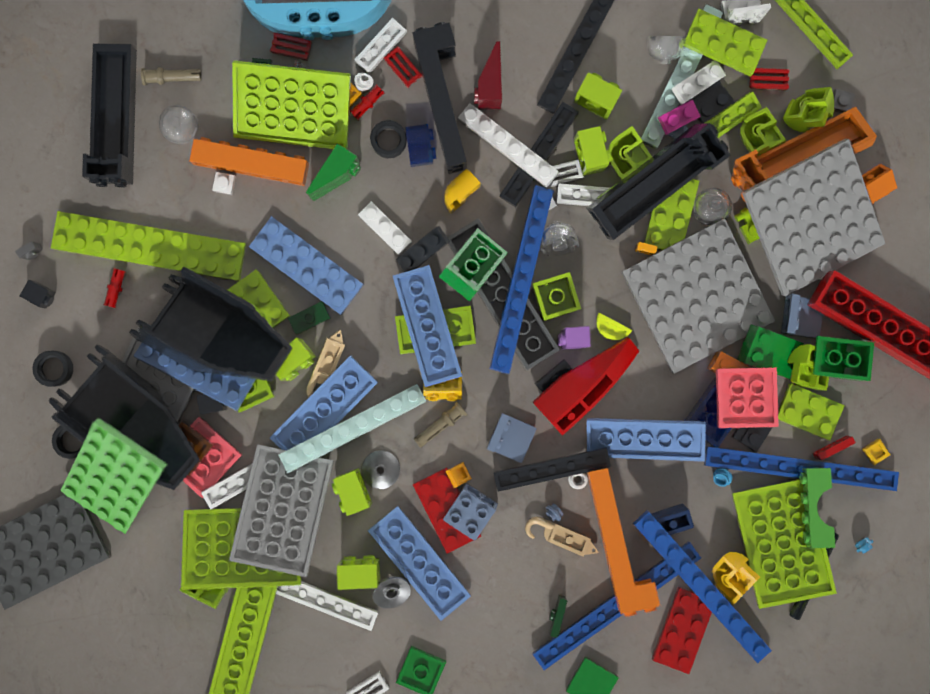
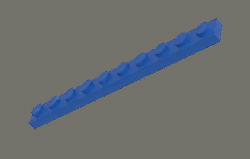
M538 185L533 187L489 369L506 374L510 373L554 190Z
M706 446L704 461L705 466L800 478L802 468H831L832 483L897 491L899 472L708 446Z
M648 510L633 522L635 527L757 663L772 651Z
M689 541L681 546L682 550L694 563L701 559ZM663 559L635 579L634 582L651 578V581L655 582L656 589L658 590L678 574ZM615 595L563 630L557 638H552L532 653L543 670L553 665L623 615L620 614L617 608Z

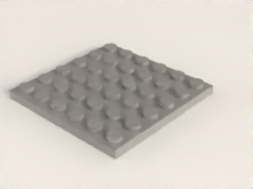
M843 139L742 192L777 285L783 296L801 289L825 276L828 271L837 270L885 244L849 139Z
M725 218L621 271L673 374L746 337L751 324L763 328L775 321Z

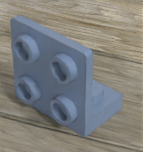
M798 294L787 295L785 297L781 333L816 338L821 333L823 314L807 305L810 298H802Z
M501 413L487 449L522 463L536 432V427Z
M466 483L443 520L475 541L495 513L498 503Z

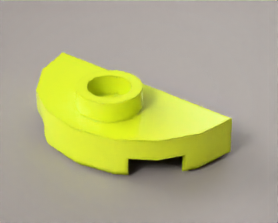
M598 312L596 326L600 334L606 339L621 340L632 332L630 328Z

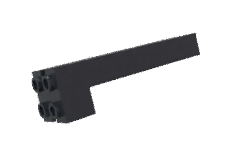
M439 22L434 27H420L415 32H412L447 171L448 174L467 169V161L440 60L456 57V44L450 22L446 24L445 22Z
M93 44L90 155L83 154L82 177L89 180V183L96 184L97 187H108V184H115V187L125 188L127 185H133L137 50L131 44Z
M710 123L694 124L586 208L593 219L597 221L599 228L607 239L615 240L703 170H713L731 156L728 152L727 144L722 140H718V130L714 125Z

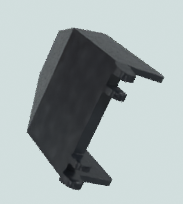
M186 267L181 269L182 277L174 274L169 276V280L179 286L177 289L169 284H163V289L172 294V297L152 325L137 320L136 325L140 327L139 332L131 329L129 332L137 341L144 343L192 371L272 381L293 349L268 324V321L256 311V308L251 303Z
M97 344L95 349L103 355L102 362L91 353L87 355V358L98 367L72 397L62 389L56 391L67 403L63 406L57 399L51 397L49 403L57 411L51 418L83 444L93 423L98 418L166 463L167 465L156 484L175 490L200 461V458L157 389L108 349Z

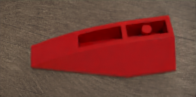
M629 337L625 338L560 376L532 403L563 436L616 384L639 353V349Z

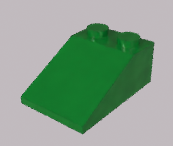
M337 144L305 193L311 200L315 201L351 180L352 176L356 177L361 169L358 157Z
M477 228L439 277L470 301L508 252Z
M751 324L737 360L756 368H777V375L790 379L793 364L788 363L789 357L794 349L804 343Z
M816 336L813 375L854 381H871L874 342Z

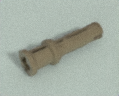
M158 67L156 70H146V68H141V81L143 85L148 83L163 85L165 82L201 81L200 69L164 70Z
M458 401L455 402V406L447 412L444 411L442 417L414 437L415 442L422 448L445 428L454 426L455 422L462 416H467V412Z

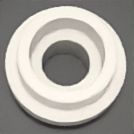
M358 73L354 79L356 88L360 91L369 90L373 86V78L367 73Z
M585 473L569 476L568 481L572 488L582 489L586 486L588 478ZM576 476L581 477V481L579 483H576L574 481Z

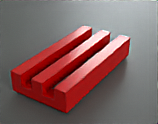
M274 32V39L270 48L271 53L308 61L312 45L310 40ZM278 39L284 40V41H288V42L297 43V44H301V45H306L307 47H302V46H298V45H294V44H289V43L281 42V41H278ZM281 46L294 50L305 52V55L278 49L276 47Z
M398 46L383 58L407 88L412 83H415L418 78L422 77L420 71ZM396 53H398L402 57V59L407 63V65L412 69V71L416 74L415 76H413L402 64V62L396 57ZM391 57H392L393 60L398 64V66L403 70V72L409 77V79H410L409 81L402 75V73H401V72L397 69V67L392 63V61L390 60Z
M756 68L750 77L749 89L787 90L789 89V69ZM754 74L783 75V77H781V76H754ZM754 80L783 81V84L754 83Z
M844 436L816 450L812 454L815 459L824 460L856 442L853 436Z

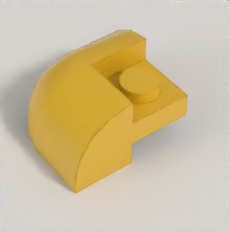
M465 169L454 178L445 189V205L451 214L466 202V198L481 186L478 179L468 169Z
M737 552L725 554L711 571L715 581L714 586L732 605L760 578L746 564L749 559Z

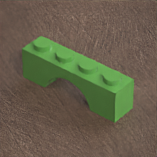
M802 468L800 473V483L803 484L801 502L804 504L805 511L802 512V522L805 524L806 532H803V541L806 543V547L835 548L834 527L825 524L817 511V503L820 496L826 490L832 488L831 468Z

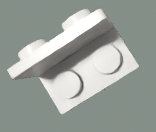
M726 0L720 3L723 20L736 26L745 22H749V24L760 22L771 8L770 3L761 5L760 0Z

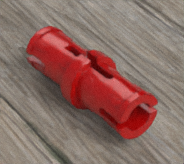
M376 84L365 97H361V101L349 112L359 120L369 108L372 109L374 107L373 104L385 94L384 91Z
M113 268L110 284H107L106 287L108 291L103 305L116 308L119 293L123 290L121 286L126 271Z

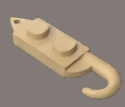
M340 329L329 338L326 337L307 385L306 392L308 397L314 393L316 384H323L336 369L345 347Z
M533 517L525 525L526 534L532 539L535 536L531 533L530 528L533 524H538L545 527L544 537L552 544L583 557L584 555L599 553L592 544L591 538L542 517Z

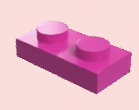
M692 99L657 118L667 135L701 116Z

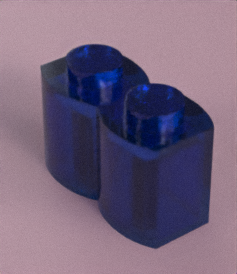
M428 124L405 127L411 167L433 164V159H437L435 147L431 148L430 140H434L433 129H429Z

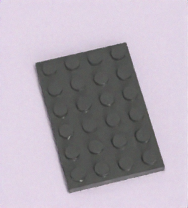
M64 494L0 526V602L4 610L111 557L88 509Z

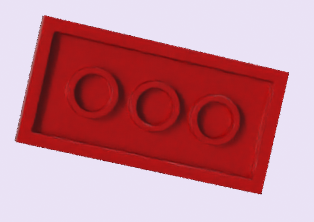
M446 467L414 483L413 487L448 554L473 540L443 520L460 494L458 488L453 487L446 473V470H448Z
M678 587L652 657L653 661L686 674H690L712 614L694 592Z

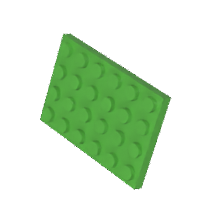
M98 418L93 423L62 486L61 492L81 504L82 507L96 514L100 519L114 526L115 529L126 534L167 464Z

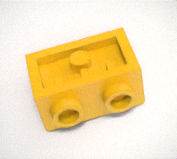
M462 377L425 387L423 382V395L425 399L429 401L461 400Z

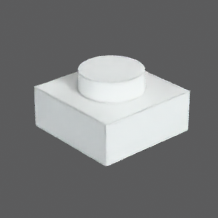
M216 172L212 190L233 195L236 176Z

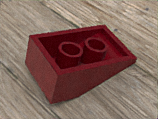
M496 41L478 80V87H474V104H478V110L501 109L500 41Z

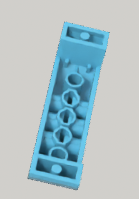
M262 0L243 1L252 16L272 32L305 40H314V38L331 40L333 37L349 36L369 28L381 18L392 0L262 3Z

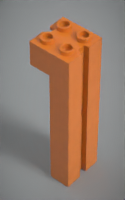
M855 106L826 121L825 126L814 127L757 156V150H754L736 159L731 181L735 187L745 191L843 139L850 140L853 152L857 154L872 146L877 135Z
M608 468L586 472L617 608L620 614H625V617L636 615V611L644 610V612L655 611L656 607L660 606L655 582H652L651 578L636 582L633 579Z

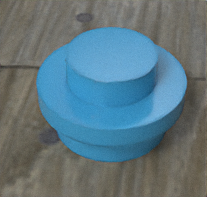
M718 468L714 471L713 480L718 486L725 487L732 482L733 477L728 470Z
M868 537L860 540L854 545L857 548V553L862 551L864 554L872 549L871 544L874 541Z

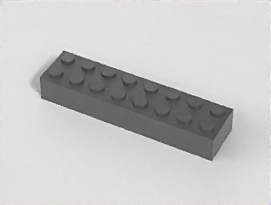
M479 218L447 237L450 241L448 246L454 256L477 228L490 238ZM504 259L477 291L498 327L500 326L512 277V272ZM527 299L515 349V354L525 371L560 350L529 299Z

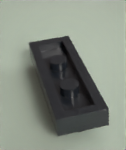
M437 226L396 260L404 272L414 270L450 243L441 227Z

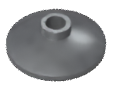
M375 451L364 460L362 475L371 487L385 489L397 481L400 475V465L397 458L390 452ZM378 467H383L384 472L382 474L377 472Z
M401 577L386 578L379 582L378 588H374L373 600L381 608H395L402 605L409 598L411 588L409 583Z

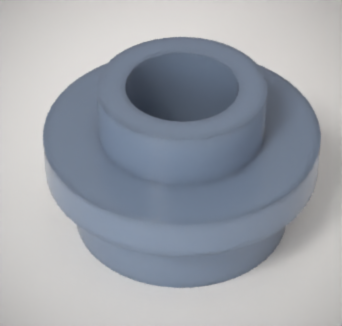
M554 503L551 506L548 505L546 507V515L550 520L559 522L563 512Z

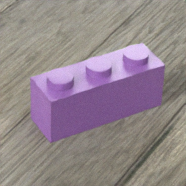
M589 327L564 328L557 335L558 346H561V350L591 347Z

